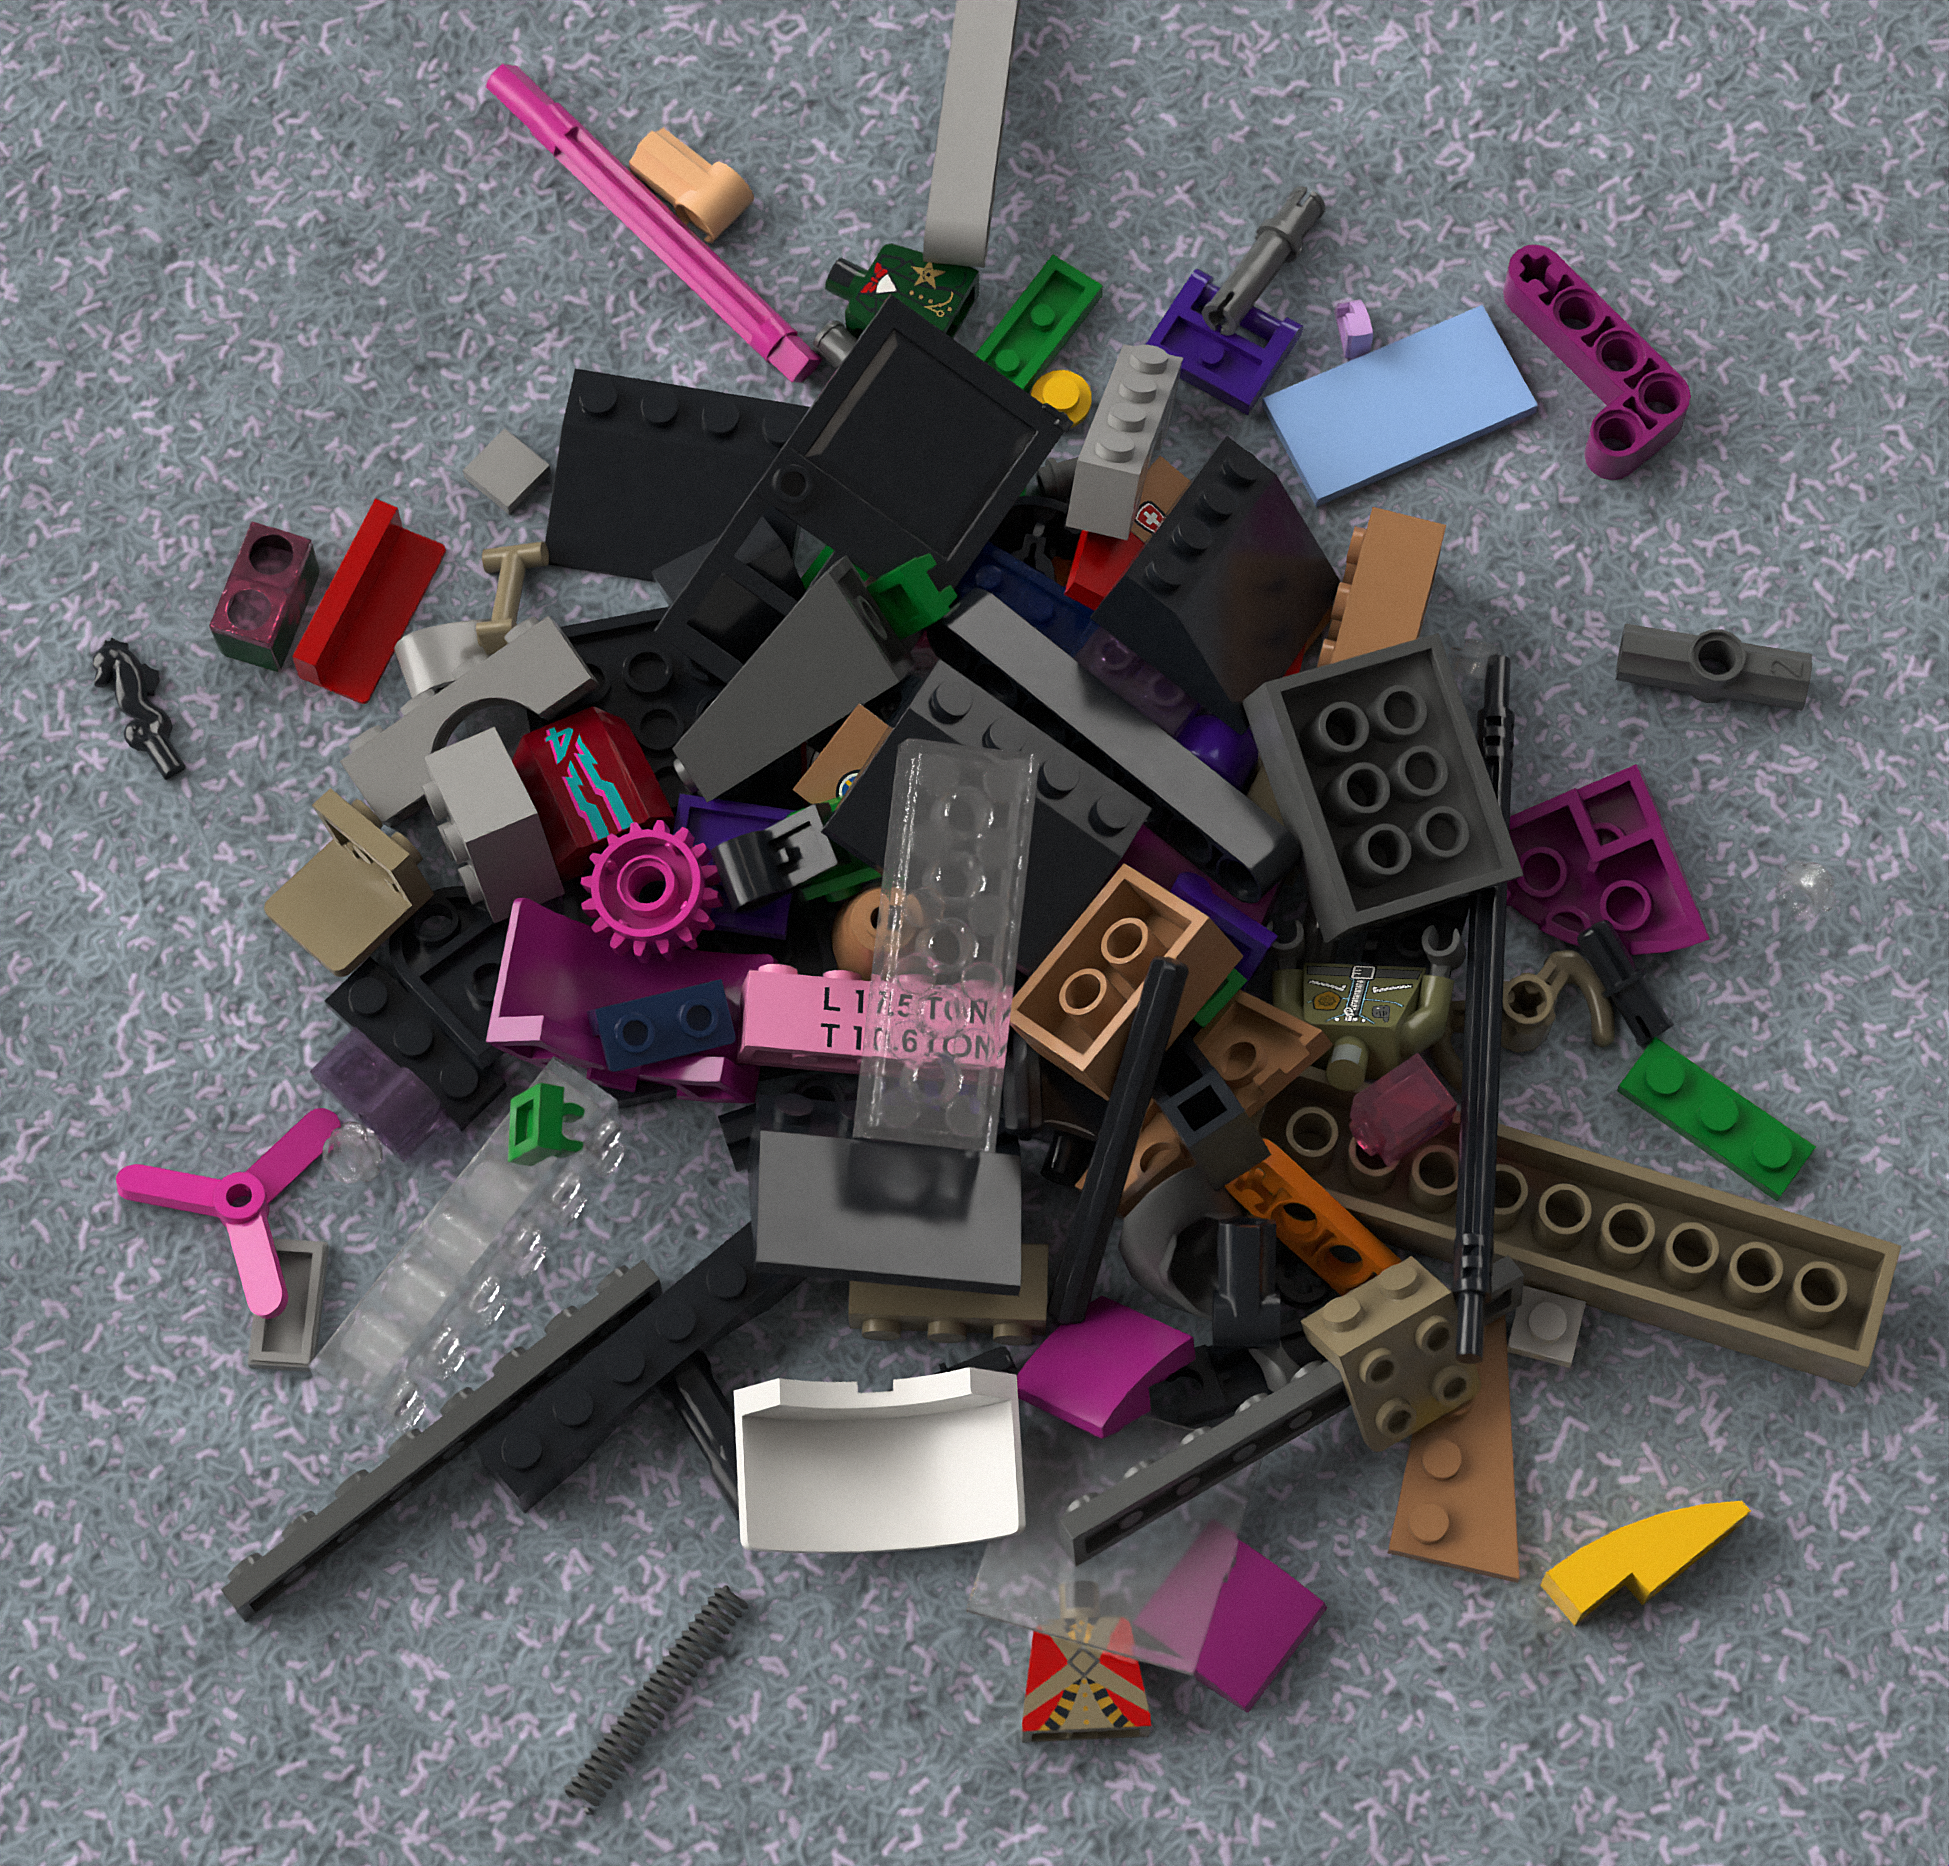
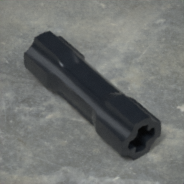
M703 1352L674 1374L658 1390L662 1397L673 1403L708 1461L712 1480L736 1520H739L735 1413L714 1380L711 1363Z

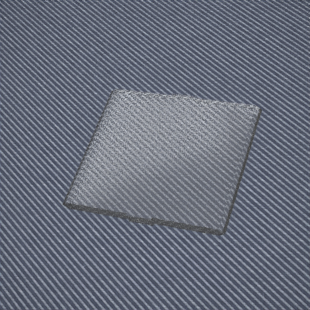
M1036 1407L1021 1448L1026 1518L1025 1530L1019 1535L989 1540L968 1600L966 1612L1193 1676L1223 1583H1227L1231 1569L1236 1564L1239 1542L1237 1539L1263 1457L1075 1567L1061 1546L1058 1518L1062 1517L1066 1509L1081 1496L1092 1492L1099 1495L1120 1483L1125 1473L1136 1464L1147 1459H1153L1156 1462L1178 1449L1181 1441L1195 1429L1181 1427L1177 1424L1142 1415L1124 1426L1118 1433L1102 1439Z

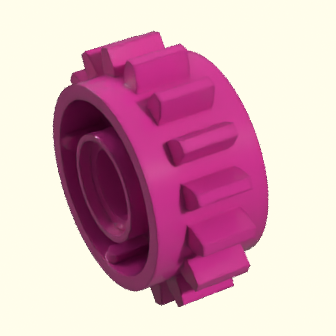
M657 820L653 830H642L639 824L634 822L630 824V833L620 838L612 833L608 835L609 846L603 853H592L589 857L595 865L592 876L581 877L580 883L587 892L592 894V898L581 903L582 910L589 918H599L591 927L601 941L612 937L610 947L621 957L630 948H633L636 958L640 963L645 964L648 963L652 954H662L670 962L674 960L675 950L686 946L691 950H695L698 947L695 938L702 930L713 931L716 926L710 919L712 908L722 907L724 899L719 892L712 889V886L721 882L716 865H707L712 859L707 846L701 843L693 847L694 837L685 827H682L675 835H672L669 827L662 820ZM656 880L666 881L665 891L658 900L647 904L639 902V894L646 884Z

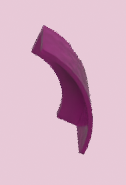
M516 898L514 900L486 1038L488 1044L544 1069L551 1068L552 1062H565L588 1069L586 1082L610 1088L635 1092L636 1082L643 1081L674 1086L678 1089L677 1099L715 1103L755 1102L761 1066L736 1063L741 987L749 970L758 971L759 967L763 965L778 964L774 957L769 954H732L680 948L675 950L673 961L668 962L662 954H652L647 964L640 963L634 955L633 948H630L622 957L617 955L610 947L612 937L601 941L591 929L592 926L553 912L529 898ZM722 979L736 1036L734 1043L617 1072L608 1070L600 1035L592 1037L586 1011Z

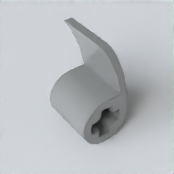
M491 619L467 620L432 626L414 631L400 639L394 646V651L411 698L428 689H432L435 694L440 692L456 680L452 674L454 670L471 657L479 653H484L487 658L491 655H487L484 648L478 644L476 624L488 622Z

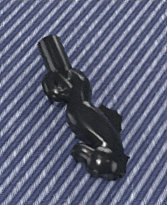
M111 638L110 641L105 640L103 646L93 657V668L96 670L94 685L104 688L108 685L111 676H114L115 698L119 709L128 717L133 718L124 730L125 741L135 750L147 752L164 780H167L185 770L186 766L169 740L173 728L170 717L163 709L148 700V696H155V689L160 682V673L145 663L141 665L134 654L129 651L128 643L119 642L114 638Z

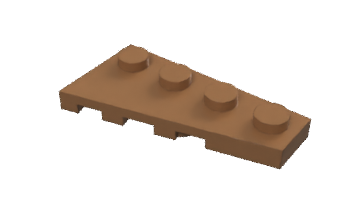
M1240 989L1193 1038V1041L1220 1074L1249 1118L1333 1046L1322 1030ZM1152 1098L1116 1214L1122 1220L1125 1219L1148 1192L1179 1171L1194 1167L1197 1164ZM1088 1170L1075 1184L1080 1193L1082 1192Z
M1504 1315L1484 1327L1483 1360L1475 1364L1481 1381V1388L1478 1394L1412 1433L1388 1554L1518 1583L1520 1577L1506 1317Z

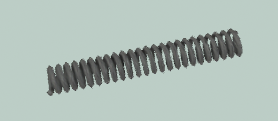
M727 1585L723 1586V1588H715L714 1596L707 1597L708 1605H701L702 1613L694 1614L695 1621L688 1622L689 1630L682 1631L683 1639H675L676 1647L669 1648L670 1656H662L663 1664L656 1665L657 1673L649 1674L650 1681L643 1682L644 1690L636 1691L637 1698L630 1699L631 1707L623 1708L625 1716H617L618 1724L610 1725L611 1733H605L604 1741L597 1742L598 1750L590 1751L592 1759H584L586 1768H577L579 1776L571 1777L572 1785H564L565 1793L569 1798L576 1799L574 1796L576 1794L593 1806H599V1801L584 1792L580 1785L601 1798L606 1797V1793L590 1783L587 1776L605 1788L613 1789L612 1783L596 1774L594 1768L606 1774L614 1781L619 1780V1775L602 1765L600 1759L612 1765L620 1772L626 1771L623 1764L608 1756L607 1750L626 1763H632V1758L616 1748L613 1741L632 1754H639L638 1749L622 1739L620 1733L638 1745L645 1746V1741L628 1730L626 1724L644 1736L652 1737L651 1732L634 1721L633 1716L642 1720L653 1729L658 1728V1723L641 1713L639 1707L648 1711L659 1720H665L664 1714L647 1704L645 1699L647 1698L657 1704L666 1712L671 1711V1706L655 1696L652 1690L658 1692L672 1703L678 1702L677 1697L662 1688L658 1681L667 1685L679 1695L684 1694V1689L668 1679L665 1672L682 1682L685 1686L691 1685L690 1680L674 1670L671 1664L682 1669L691 1677H697V1672L678 1659V1655L695 1665L698 1669L704 1668L703 1663L687 1653L684 1647L692 1650L704 1660H710V1655L691 1642V1638L708 1648L711 1652L716 1651V1646L698 1635L697 1630L705 1633L717 1643H723L722 1637L706 1627L703 1621L712 1625L724 1635L729 1634V1629L711 1618L710 1613L718 1616L728 1625L736 1626L735 1620L717 1609L716 1604L725 1608L737 1618L742 1617V1612L724 1601L723 1596L738 1604L742 1609H749L748 1604L730 1592ZM583 1806L585 1814L593 1815L590 1807Z

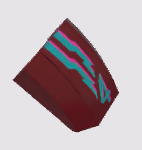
M592 706L522 736L512 758V763L538 813L561 883L581 876L585 870L594 867L595 865L589 859L592 853H603L609 846L607 836L611 833L619 838L630 833L631 823L637 822L642 830H653L657 820H662L669 827L670 833L673 834L675 816L625 719Z

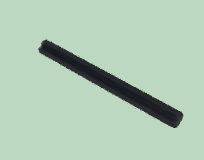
M1155 956L1150 961L1048 1302V1314L1064 1324H1080L1085 1319L1189 975L1188 966L1172 957Z

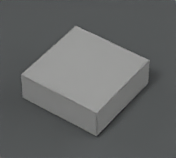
M505 428L463 469L464 478L509 515L551 473L550 465Z

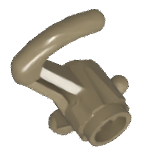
M1573 950L1553 952L1545 959L1544 966L1537 975L1521 973L1520 976L1510 981H1503L1501 1047L1519 1053L1535 1050L1545 1042L1556 1018L1554 1011L1557 998L1566 984L1578 986L1587 1001L1591 1015V1039L1595 1045L1607 1047L1614 1042L1615 1012L1610 996L1605 999L1603 998L1601 992L1606 990L1594 968L1578 952ZM1451 1000L1446 1030L1441 1039L1428 1047L1435 1066L1447 1082L1461 1093L1463 1062L1452 1046L1451 1036L1454 1032L1464 1033L1465 1000Z

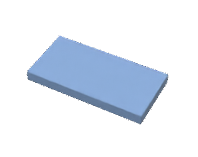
M1480 305L1263 398L1262 407L1314 505L1318 507L1535 414L1538 404L1484 306Z

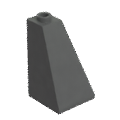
M847 555L836 561L815 582L673 747L672 750L678 757V759L674 760V767L680 779L692 793L700 791L707 803L851 713L859 703L861 705L867 703L900 682L915 663L909 650L894 632Z

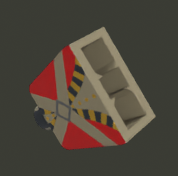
M1078 1584L1059 1588L1060 1622L1036 1624L1033 1629L1022 1717L1021 1742L1149 1737L1151 1715L1129 1622L1126 1620L1100 1621L1099 1589L1095 1585Z

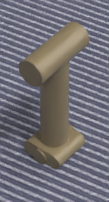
M544 541L483 550L482 564L487 574L500 572L491 621L476 624L478 644L484 648L487 655H493L506 646L508 643L504 638L505 635L517 626L516 620L526 569L548 565L549 552Z

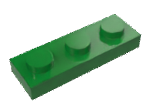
M1657 1037L1653 1038L1617 1089V1092L1777 1202L1816 1148L1812 1143Z

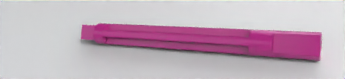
M501 64L489 77L486 88L530 129V133L766 362L772 363L793 383H802L814 372L822 359L798 337L797 331L560 103H555L518 66Z

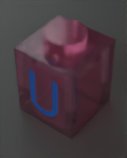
M1417 1053L1354 1096L1350 1117L1353 1121L1349 1123V1127L1358 1144L1368 1155L1372 1156L1378 1153L1386 1165L1390 1167L1450 1126L1458 1104Z

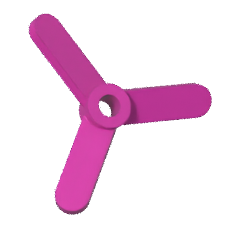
M325 1108L313 1109L248 1170L229 1174L222 1180L141 1164L129 1165L122 1168L116 1176L117 1192L121 1197L130 1201L219 1217L221 1223L228 1230L249 1309L263 1319H273L285 1310L288 1303V1291L267 1219L270 1210L269 1204L336 1141L341 1130L340 1121L331 1110ZM247 1196L251 1198L250 1202L243 1207L231 1206L238 1197Z

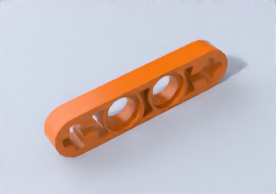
M1262 1138L1272 1155L1251 1168L1250 1172H1245L1224 1186L1254 1216L1276 1220V1236L1341 1296L1380 1275L1386 1268L1402 1262L1400 1258L1283 1150L1267 1139ZM1290 1203L1305 1205L1314 1212L1316 1219L1311 1221L1296 1220L1286 1213L1283 1206ZM1339 1245L1351 1247L1359 1253L1362 1260L1356 1263L1342 1262L1331 1254L1329 1248Z

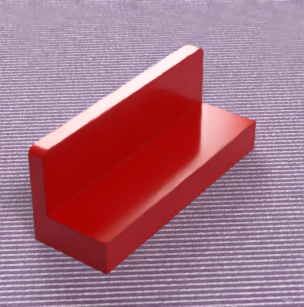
M375 498L292 656L299 678L361 704L369 702L395 652L394 646L403 637L446 554V548L443 544L403 528L398 507Z

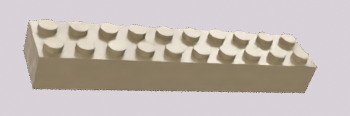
M1309 1066L1250 1117L1261 1138L1271 1141L1283 1150L1382 1243L1453 1264L1460 1111L1365 1082L1355 1090H1339L1328 1082L1325 1070ZM1444 1120V1123L1434 1133L1429 1135L1439 1126V1124L1435 1126L1433 1125L1439 1121ZM1498 1123L1493 1264L1509 1255L1523 1273V1286L1586 1301L1585 1305L1856 1388L1869 1368L1902 1245ZM1430 1128L1428 1131L1417 1137L1419 1134ZM1429 1135L1427 1138L1416 1144L1418 1141ZM1290 1203L1283 1206L1288 1214L1307 1220L1316 1219L1314 1212L1305 1205Z

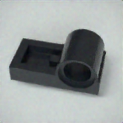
M829 802L814 803L765 830L754 831L732 838L710 851L733 913L755 912L852 862L847 850L821 833V830L833 813Z

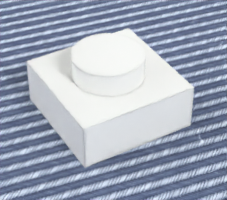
M1523 1286L1522 1305L1517 1307L1515 1311L1507 1352L1570 1368L1586 1301Z

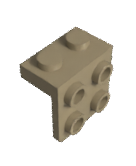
M330 788L312 806L333 839L266 901L264 911L275 925L337 977H344L355 970L422 907L434 893L417 867L423 858L414 845L399 832H395L389 837L380 829L383 827L382 822L361 800L356 799L353 803L349 804Z
M1412 1256L1399 1264L1386 1268L1380 1275L1342 1297L1329 1301L1323 1308L1300 1320L1307 1341L1340 1371L1363 1441L1375 1452H1381L1472 1399L1481 1388L1476 1365L1465 1364L1456 1360L1458 1309L1452 1291Z

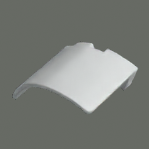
M968 1367L929 1376L893 1380L894 1391L858 1393L857 1382H817L782 1378L735 1390L734 1408L740 1540L742 1546L746 1550L779 1553H869L954 1546L1021 1534L1026 1527L1017 1375Z

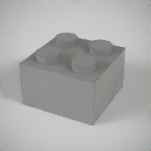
M495 727L424 756L432 782L422 785V788L436 821L443 818L447 819V822L437 826V829L451 861L455 860L457 864L466 863V866L457 870L472 905L483 900L495 924L510 917L512 905L516 898H529L537 904H542L565 894L538 813Z

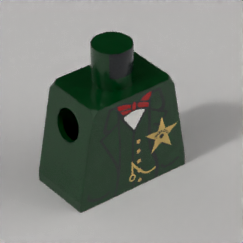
M890 243L885 244L881 248L869 270L842 257L839 258L830 270L825 290L849 301L845 310V326L857 339L889 294H892L954 339L979 297V270L970 266L923 262V252Z

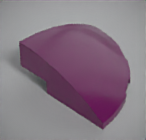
M1632 765L1584 787L1574 788L1510 816L1509 835L1523 876L1507 882V906H1512L1521 915L1537 924L1539 930L1564 942L1580 946L1577 942V936L1583 930L1599 921L1608 920L1611 922L1629 954L1632 955L1664 953L1688 948L1711 940L1669 833L1639 765Z

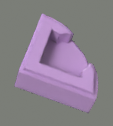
M1362 300L1338 303L1334 313L1344 357L1350 361L1370 353L1373 329Z

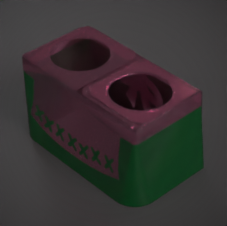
M251 521L209 624L218 649L224 656L279 673L272 655L273 652L282 669L320 573L311 539ZM267 546L293 553V559L288 568L275 575H265L256 571L252 567L250 560L255 551ZM292 585L289 594L285 593V591L282 590L287 589ZM257 590L267 596L271 603L269 619L257 629H239L228 619L235 597L241 591Z

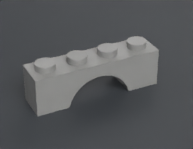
M1123 344L1077 460L1065 526L1128 540L1139 510L1153 450H1161L1171 422L1183 362L1182 357L1169 355L1163 349L1152 345H1138L1135 347Z
M547 616L539 622L536 617H531L521 622L505 635L504 638L508 643L506 646L488 658L484 653L471 657L454 670L452 674L456 680L437 694L432 689H428L416 695L401 708L404 717L385 730L380 725L374 726L360 734L349 744L352 753L343 758L340 763L382 824L393 829L429 805L422 785L432 782V778L424 756L445 748L454 730L470 715L491 706L511 705L528 709L545 720L550 721L600 686L560 626L552 618Z

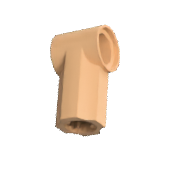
M664 127L659 131L654 132L652 130L638 144L635 154L629 161L630 172L672 204L676 215L685 225L691 222L708 235L704 239L707 243H713L754 201L752 190L737 172L721 162H715L713 165L709 164Z

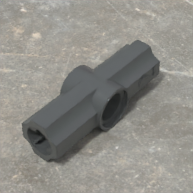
M1625 623L1618 652L1615 680L1688 692L1695 699L1705 703H1718L1725 699H1733L1802 711L1806 703L1813 662L1812 654L1742 643L1733 633L1722 629H1710L1700 635H1693ZM1703 660L1718 661L1725 666L1728 672L1722 675L1708 673L1701 667L1699 662Z

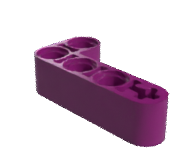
M1538 244L1526 245L1518 249L1510 258L1503 289L1504 301L1509 309L1607 405L1592 421L1584 452L1585 461L1591 472L1600 478L1608 480L1623 479L1638 469L1681 431L1691 398L1689 386L1684 378L1556 252ZM1572 318L1583 322L1587 328L1581 330L1571 329L1564 325L1562 321ZM1610 360L1621 361L1629 367V370L1623 372L1613 371L1604 362ZM1649 402L1664 403L1670 407L1672 412L1668 414L1655 413L1646 404ZM1611 438L1623 442L1628 449L1624 451L1610 450L1601 441Z

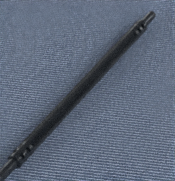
M1491 655L1486 658L1484 708L1480 709L1477 713L1476 740L1509 832L1514 747L1513 729L1515 726V714L1509 709L1511 660L1504 655ZM1507 882L1470 895L1456 1229L1452 1294L1454 1300L1458 1302L1456 1360L1465 1364H1476L1483 1360L1485 1303L1492 1299L1491 1283L1493 1277L1492 1258L1494 1255L1493 1232Z

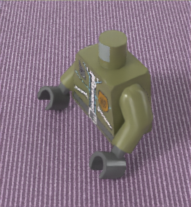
M1296 920L1297 937L1295 940L1288 944H1280L1275 941L1269 950V956L1277 962V970L1271 972L1273 1006L1324 1032L1333 1046L1310 1066L1325 1070L1328 1082L1333 1087L1344 1091L1359 1088L1364 1079L1393 1080L1400 1077L1411 1057H1416L1441 1039L1446 1030L1455 983L1454 980L1449 979L1450 971L1459 968L1466 958V948L1457 929L1454 930L1451 946L1443 951H1436L1439 938L1434 925L1429 926L1422 935V946L1431 963L1430 975L1426 974V968L1305 962L1303 970L1297 969L1296 962L1302 958L1306 948L1304 930L1299 920ZM1270 921L1266 928L1274 933L1273 921Z

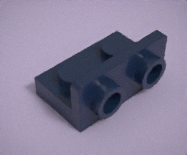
M722 979L586 1011L592 1037L600 1035L606 1065L611 1072L734 1043L736 1039Z

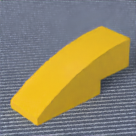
M1743 1501L1709 1503L1659 1513L1608 1533L1571 1554L1546 1572L1540 1586L1574 1626L1624 1585L1643 1606L1741 1526L1751 1510Z

